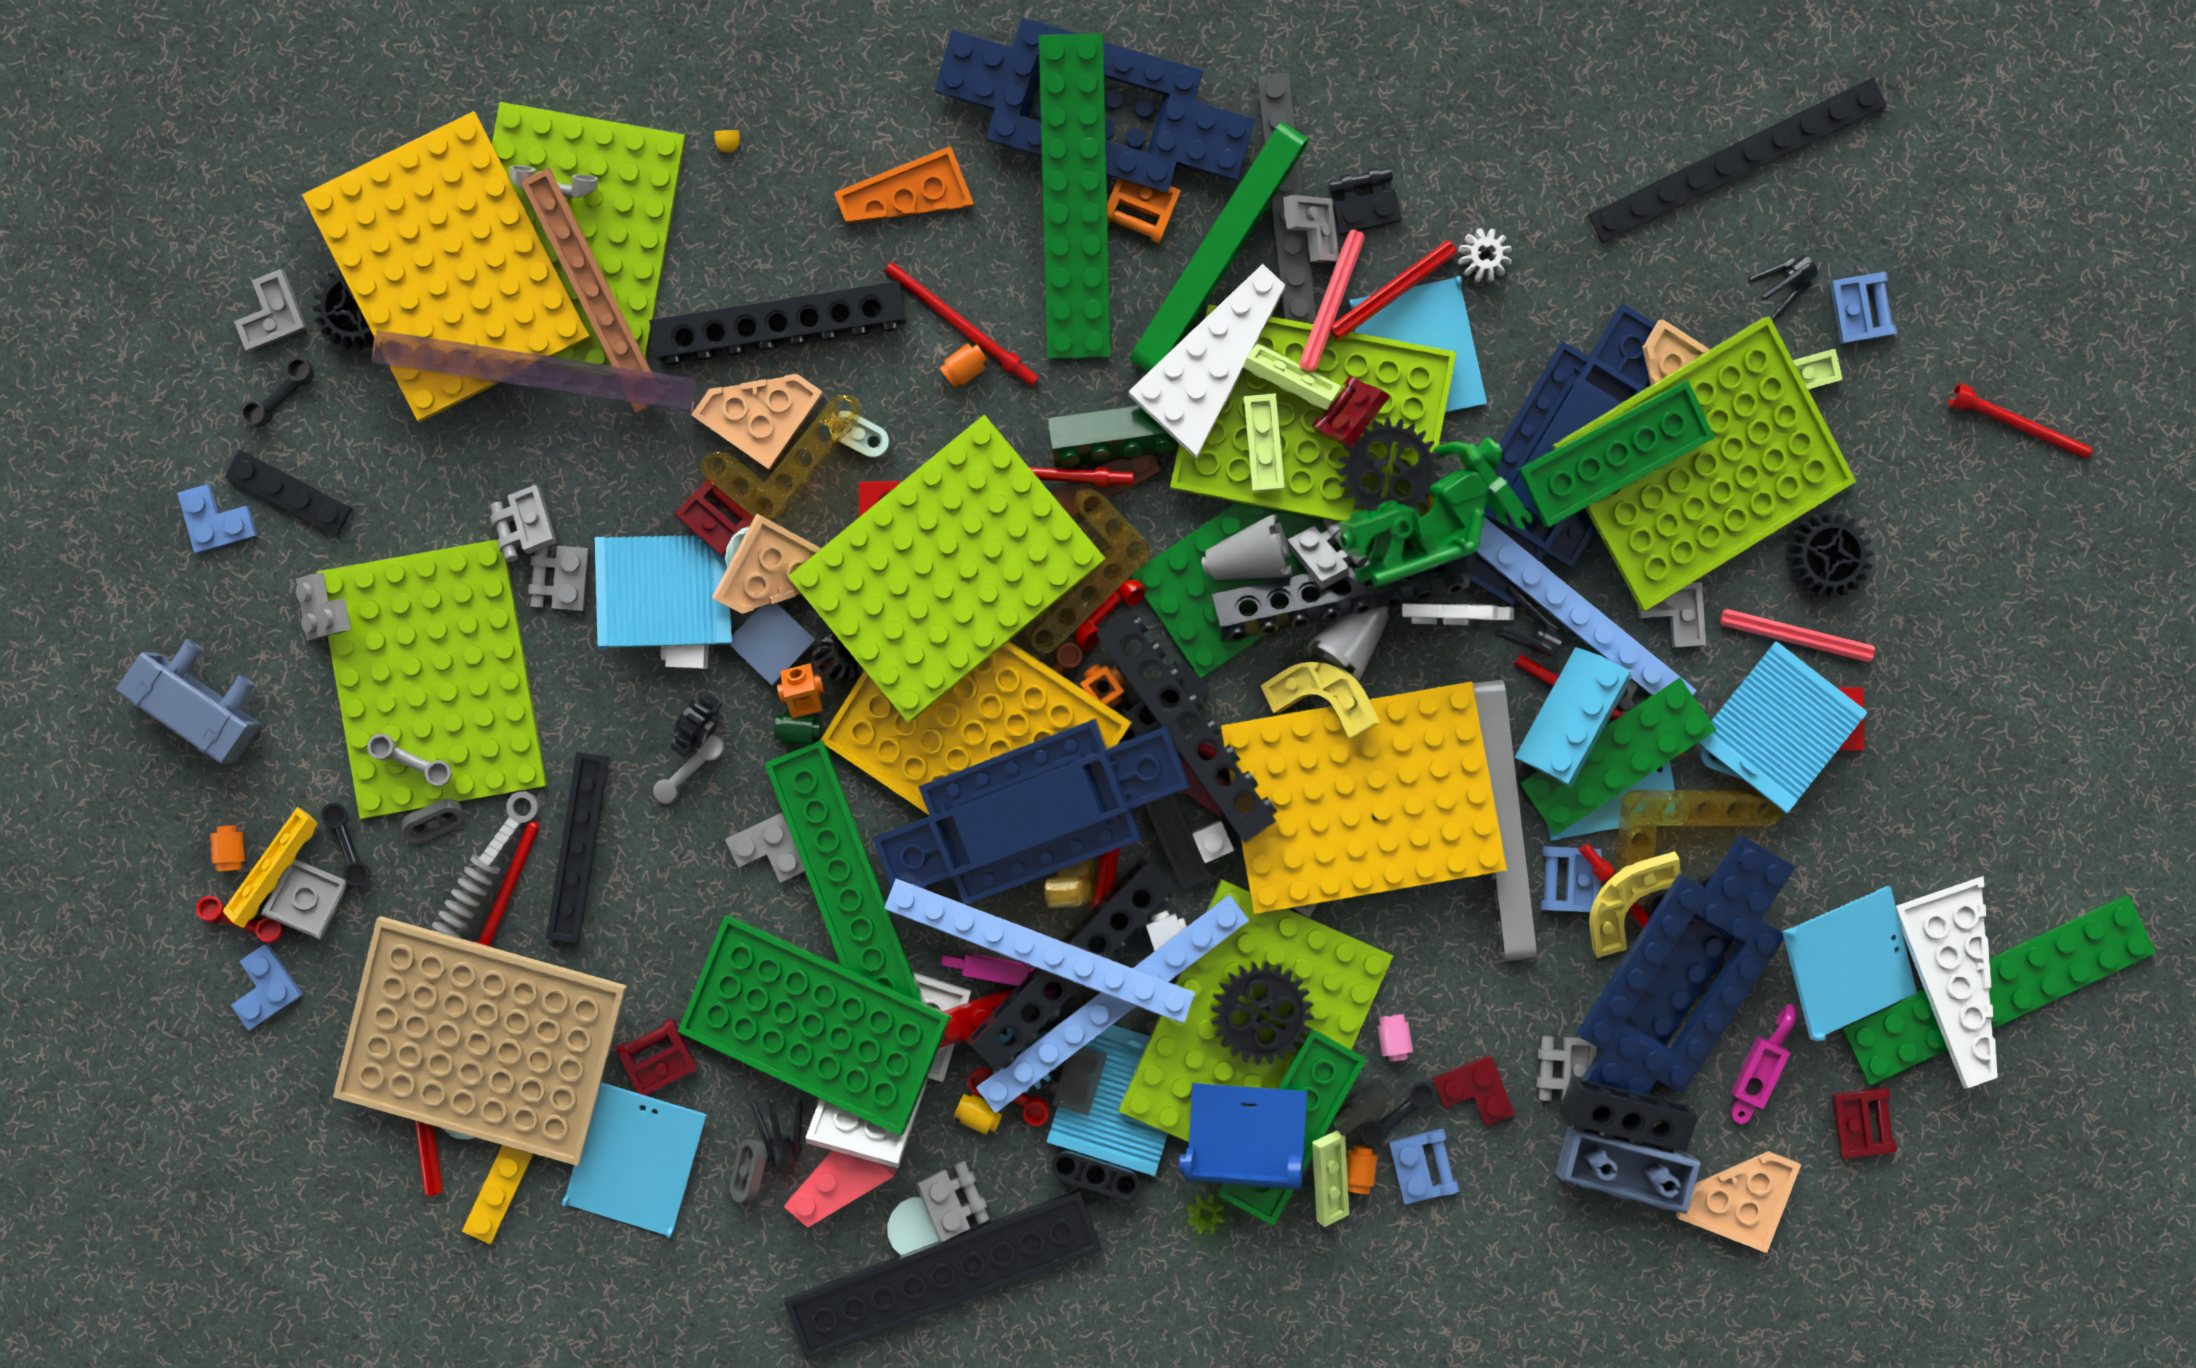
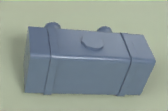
M185 639L184 644L172 661L159 653L142 652L116 687L115 692L130 701L131 705L142 709L193 744L204 755H209L220 764L237 762L262 726L260 722L240 709L256 685L246 677L238 675L224 698L187 673L201 652L204 651L201 646L189 639Z
M1568 1126L1555 1173L1562 1181L1579 1185L1582 1188H1591L1621 1199H1632L1657 1206L1660 1209H1669L1687 1214L1700 1168V1161L1692 1154L1675 1149L1672 1152H1667L1659 1149L1655 1144L1645 1142L1644 1145H1637L1628 1141L1625 1137L1616 1135L1615 1138H1608L1600 1135L1595 1130L1586 1128V1131H1578Z

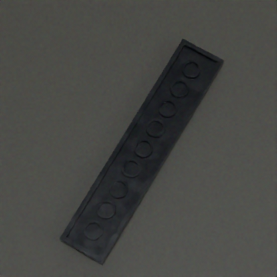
M1077 1189L964 1231L944 1242L932 1243L787 1297L784 1300V1304L805 1358L808 1360L1101 1251L1102 1245L1081 1190Z

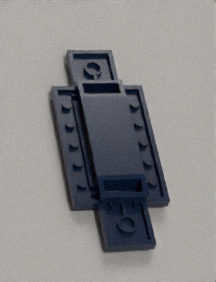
M1022 17L1014 45L1010 47L952 30L934 91L943 96L994 110L986 141L1042 157L1041 121L1027 118L1040 77L1039 35L1077 33ZM1104 42V78L1164 95L1147 153L1106 141L1107 177L1168 194L1176 165H1181L1237 182L1255 119L1196 102L1203 70ZM1118 89L1109 90L1105 95L1106 105L1111 109H1118L1122 106L1124 102L1122 92ZM1148 98L1139 99L1135 104L1136 114L1141 118H1147L1152 115L1154 111L1153 102ZM1041 103L1036 107V115L1040 120ZM1105 119L1106 139H1109L1114 135L1115 126L1111 120ZM1139 128L1130 129L1126 135L1127 144L1133 148L1142 146L1145 141L1144 132Z
M1623 303L1619 305L1589 356L1564 341L1560 342L1499 443L1502 450V459L1498 468L1493 470L1510 487L1512 486L1511 489L1520 502L1531 513L1532 522L1529 524L1521 517V522H1523L1526 529H1520L1513 525L1512 519L1505 513L1504 517L1509 525L1500 524L1487 503L1485 505L1484 517L1489 519L1491 523L1538 561L1541 560L1545 553L1568 568H1573L1596 527L1585 508L1550 527H1544L1520 475L1515 481L1519 474L1517 469L1524 466L1525 463L1528 464L1552 451L1553 444L1646 389L1645 386L1650 380L1642 347L1656 323ZM1540 440V442H1539V444L1537 445L1536 449H1535L1534 452L1532 453V451H1533V449L1535 448L1536 444H1537L1538 441ZM1478 554L1468 555L1466 560L1470 569L1469 581L1506 604L1513 606L1517 598L1509 591L1508 587L1513 585L1519 592L1522 590Z
M1095 718L918 786L930 816L880 834L872 839L891 887H893L896 879L921 888L945 878L954 877L964 905L1141 840L1143 837L1132 808L1188 788L1190 783L1168 726L1108 748Z
M1739 834L1706 887L1679 873L1576 1032L1581 1039L1600 1048V1051L1581 1079L1648 1095L1658 1080L1683 1094L1784 940L1783 932L1762 921V918L1796 867ZM1733 941L1739 943L1676 1041L1669 1048L1666 1043ZM1603 1106L1596 1108L1593 1114L1599 1113ZM1632 1113L1627 1114L1623 1118V1121L1628 1120L1632 1116Z

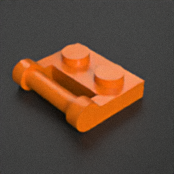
M1117 179L1107 203L1108 224L1110 225L1111 222L1151 237L1152 242L1160 244L1181 190L1170 186L1168 194H1164ZM1121 203L1159 218L1157 225L1155 226L1117 211L1118 204Z

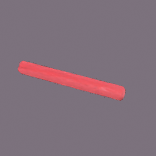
M1350 230L1346 236L1299 362L1300 368L1309 372L1315 371L1331 331V325L1334 323L1363 245L1365 235L1357 230Z
M1729 609L1723 610L1720 617V625L1864 662H1871L1875 654V647L1872 645Z

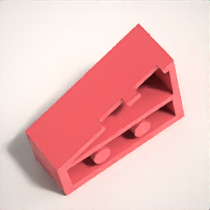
M831 1150L790 1197L784 1208L806 1227H810L894 1177L897 1169Z

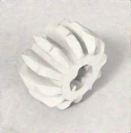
M1481 228L1477 229L1475 237L1468 234L1464 238L1467 245H1461L1458 249L1461 254L1467 255L1461 257L1458 260V264H1469V267L1464 271L1465 276L1470 275L1473 270L1476 271L1475 282L1481 281L1483 273H1485V278L1489 283L1494 280V273L1502 277L1505 274L1502 266H1509L1512 262L1509 257L1504 256L1512 251L1511 246L1502 247L1501 244L1505 241L1506 237L1502 235L1497 240L1494 239V229L1489 230L1487 237H1485L1484 231ZM1478 250L1482 252L1489 250L1491 252L1489 259L1480 260L1479 255L1481 252Z

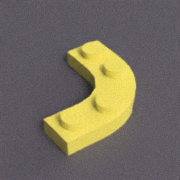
M1320 662L1300 663L1287 668L1260 685L1273 713H1281L1298 701L1311 695H1320L1327 699L1336 710L1348 737L1351 739L1359 737L1380 724L1359 682L1347 671L1332 664Z
M1675 852L1626 866L1602 887L1593 902L1589 917L1592 949L1597 958L1627 950L1624 928L1625 915L1630 906L1640 897L1670 887L1678 874H1681L1680 860Z

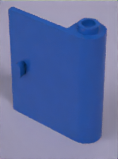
M1192 1083L1189 1147L1186 1154L1180 1155L1179 1174L1185 1175V1181L1301 1190L1307 1091Z

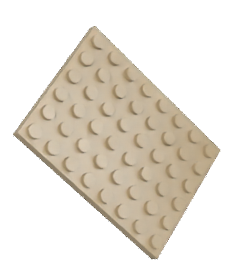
M380 916L376 919L333 1097L578 1166L582 1159L627 985Z

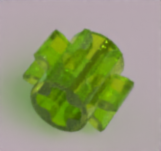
M1197 1194L1195 1206H1186L1187 1211L1193 1213V1216L1187 1219L1188 1225L1196 1223L1198 1234H1201L1203 1229H1210L1212 1233H1215L1214 1225L1216 1222L1224 1223V1218L1221 1215H1217V1212L1224 1208L1223 1204L1218 1203L1214 1205L1213 1194H1210L1207 1200H1201V1197ZM1205 1208L1207 1212L1212 1211L1210 1213L1211 1219L1205 1220L1204 1217H1199L1200 1209Z

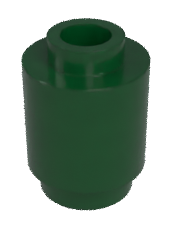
M784 712V715H776L774 725L775 740H782V743L811 745L814 743V739H820L821 721H816L815 714H808L797 718H792L790 712Z

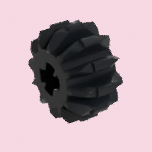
M833 631L827 634L826 637L818 640L815 645L816 649L811 656L817 660L813 668L822 670L821 678L829 676L832 685L839 682L844 685L849 684L854 678L856 679L864 671L862 666Z

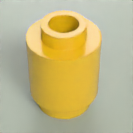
M963 1094L953 1117L960 1119L959 1123L987 1135L989 1130L996 1131L1002 1114L995 1113L985 1099L974 1094L971 1096Z

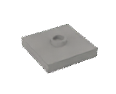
M295 859L293 864L286 868L280 876L261 914L322 940L349 884L344 879Z

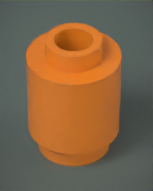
M967 343L945 359V364L940 369L951 385L956 388L960 384L964 386L987 369L983 363L988 359L978 345L971 348Z
M236 825L217 826V833H210L212 863H215V871L242 869V861H245L243 831H237Z
M1354 1145L1353 1150H1347V1184L1349 1192L1369 1194L1371 1187L1374 1186L1378 1155L1372 1153L1373 1148Z

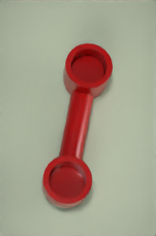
M1128 580L1118 584L1114 588V592L1087 618L1081 620L1076 631L1077 644L1085 651L1094 648L1100 642L1096 634L1100 630L1096 626L1122 600L1128 606H1135L1140 603L1147 592L1146 587L1138 580Z
M205 896L196 905L197 915L206 923L218 924L225 922L256 933L257 937L265 944L277 942L283 934L282 924L267 917L260 921L251 919L244 928L234 924L223 912L224 904L214 896Z
M987 1067L974 1070L968 1079L970 1091L976 1095H981L976 1087L993 1075V1070ZM1021 1093L1012 1100V1102L1024 1108L1023 1117L1028 1124L1040 1126L1046 1122L1049 1115V1106L1044 1098L1036 1095L1029 1097Z

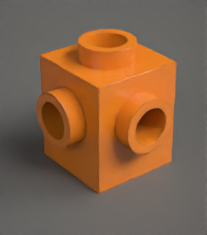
M811 663L780 671L782 684L777 685L781 703L786 702L792 718L823 711L820 693H824L825 688L821 674H814Z
M1096 664L1083 673L1086 680L1080 684L1084 691L1110 708L1123 700L1120 694L1125 691L1122 685L1126 681L1116 667L1110 669L1106 665L1101 668L1099 664ZM1102 680L1107 681L1109 684V690L1105 693L1097 689V684Z

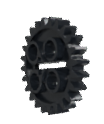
M1390 418L1385 419L1384 427H1380L1378 422L1373 420V430L1369 431L1366 428L1362 433L1363 436L1357 439L1353 447L1343 446V449L1349 453V456L1339 458L1338 461L1346 464V469L1337 471V474L1347 478L1346 481L1340 484V487H1349L1351 490L1345 498L1351 499L1355 497L1357 501L1353 508L1357 509L1364 505L1366 507L1365 510L1368 512L1378 510V505L1382 503L1397 501L1399 505L1412 507L1413 510L1419 513L1416 504L1420 502L1428 506L1429 502L1425 495L1426 493L1432 495L1430 492L1431 483L1441 480L1433 475L1434 471L1442 469L1441 465L1433 464V460L1439 457L1440 453H1430L1429 451L1435 442L1433 440L1424 443L1422 439L1426 434L1425 430L1418 435L1413 433L1415 423L1404 429L1403 419L1401 418L1397 422L1396 427L1391 425ZM1374 442H1380L1386 447V455L1381 460L1372 459L1369 455L1368 448ZM1397 442L1398 449L1394 460V468L1398 469V474L1391 476L1387 497L1382 498L1381 492L1386 473L1381 471V466H1386L1389 463L1392 444ZM1405 449H1412L1417 453V463L1412 467H1407L1401 463L1400 454ZM1372 473L1378 477L1379 487L1375 491L1369 492L1362 487L1361 480L1365 474ZM1404 480L1409 483L1411 492L1406 498H1399L1394 494L1393 486L1396 481Z
M1267 960L1263 961L1261 968H1258L1254 961H1250V970L1248 971L1242 965H1238L1239 975L1235 976L1233 973L1227 972L1230 982L1227 984L1219 981L1218 984L1223 989V992L1212 994L1219 1001V1004L1209 1007L1211 1011L1218 1013V1016L1210 1019L1213 1025H1220L1214 1031L1216 1037L1225 1035L1220 1044L1223 1048L1232 1044L1230 1050L1232 1056H1236L1242 1051L1243 1062H1247L1251 1055H1253L1256 1065L1260 1064L1262 1056H1265L1269 1064H1273V1055L1275 1054L1282 1060H1285L1284 1050L1288 1049L1296 1053L1293 1043L1295 1041L1305 1043L1304 1039L1300 1036L1301 1031H1311L1304 1022L1305 1020L1314 1019L1311 1013L1305 1011V1009L1313 1006V1002L1311 1000H1303L1310 992L1307 988L1298 989L1303 981L1300 977L1291 980L1293 975L1291 969L1288 968L1281 974L1282 965L1280 963H1276L1272 970ZM1256 983L1265 984L1264 994L1258 998L1251 997V987ZM1242 995L1260 1009L1265 1008L1270 1016L1282 1022L1285 1028L1279 1029L1261 1015L1258 1017L1256 1012L1239 1001L1238 997ZM1282 1001H1289L1291 1003L1290 1011L1283 1016L1277 1015V1005ZM1236 1010H1246L1247 1018L1244 1022L1240 1024L1232 1022V1015ZM1262 1028H1272L1273 1035L1268 1041L1261 1042L1258 1040V1033Z

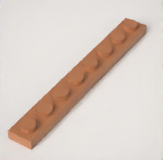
M547 168L520 181L635 412L638 413L665 400L552 170Z

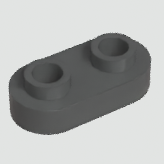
M444 799L407 815L401 823L403 837L411 843H423L459 827L464 819L461 804L452 799Z
M746 1139L738 1148L730 1181V1193L736 1202H752L760 1191L763 1171L768 1157L766 1147L760 1140Z

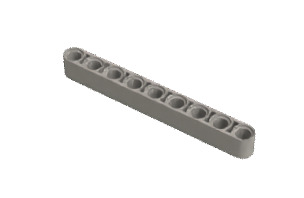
M1503 680L1473 683L1507 868L1506 871L1492 873V878H1496L1497 890H1494L1496 910L1500 911L1501 921H1498L1500 941H1503L1504 952H1501L1504 962L1536 958L1537 951L1505 684Z

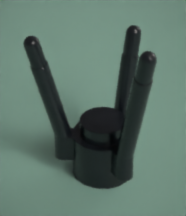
M1802 255L1796 260L1791 257L1782 264L1748 278V281L1752 283L1786 269L1784 272L1785 279L1762 294V300L1768 299L1787 285L1797 286L1770 317L1773 323L1804 290L1811 286L1810 280L1818 275L1816 265L1808 256Z
M1510 585L1508 587L1509 591L1544 627H1536L1531 636L1507 626L1503 628V631L1496 630L1495 634L1506 640L1531 648L1538 653L1541 652L1548 657H1552L1559 649L1563 639L1560 634L1556 633L1558 625L1549 621L1513 585Z
M770 1099L768 1101L774 1138L772 1139L769 1136L757 1102L752 1101L751 1107L763 1137L768 1156H771L772 1165L782 1166L796 1162V1152L801 1151L802 1102L796 1104L793 1140H791L790 1135L781 1136L774 1100Z

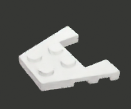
M1403 604L1402 617H1412V623L1437 624V618H1443V624L1468 625L1469 619L1514 620V608L1482 605Z

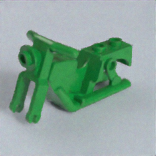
M1488 437L1484 438L1478 447L1474 444L1458 441L1434 447L1433 453H1440V456L1437 458L1458 454L1460 463L1465 469L1454 471L1430 487V492L1435 500L1429 513L1423 517L1416 510H1413L1412 507L1399 505L1397 501H1389L1378 505V510L1372 512L1366 510L1350 514V519L1339 522L1341 532L1339 534V541L1346 554L1360 558L1365 557L1368 543L1376 536L1373 551L1368 557L1369 565L1355 569L1357 580L1364 582L1372 579L1374 586L1378 587L1475 553L1480 547L1486 503L1500 524L1509 525L1504 517L1505 513H1507L1515 527L1526 529L1523 522H1521V517L1531 524V513L1525 509L1509 484L1502 477L1497 476L1493 470L1498 468L1502 459L1500 445ZM1407 537L1415 549L1402 553L1405 538Z

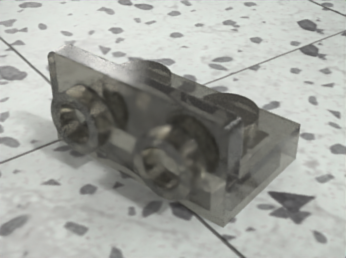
M1083 1046L1060 1064L1063 1066L1060 1078L1053 1077L1048 1095L1054 1096L1052 1105L1089 1116L1107 1053Z

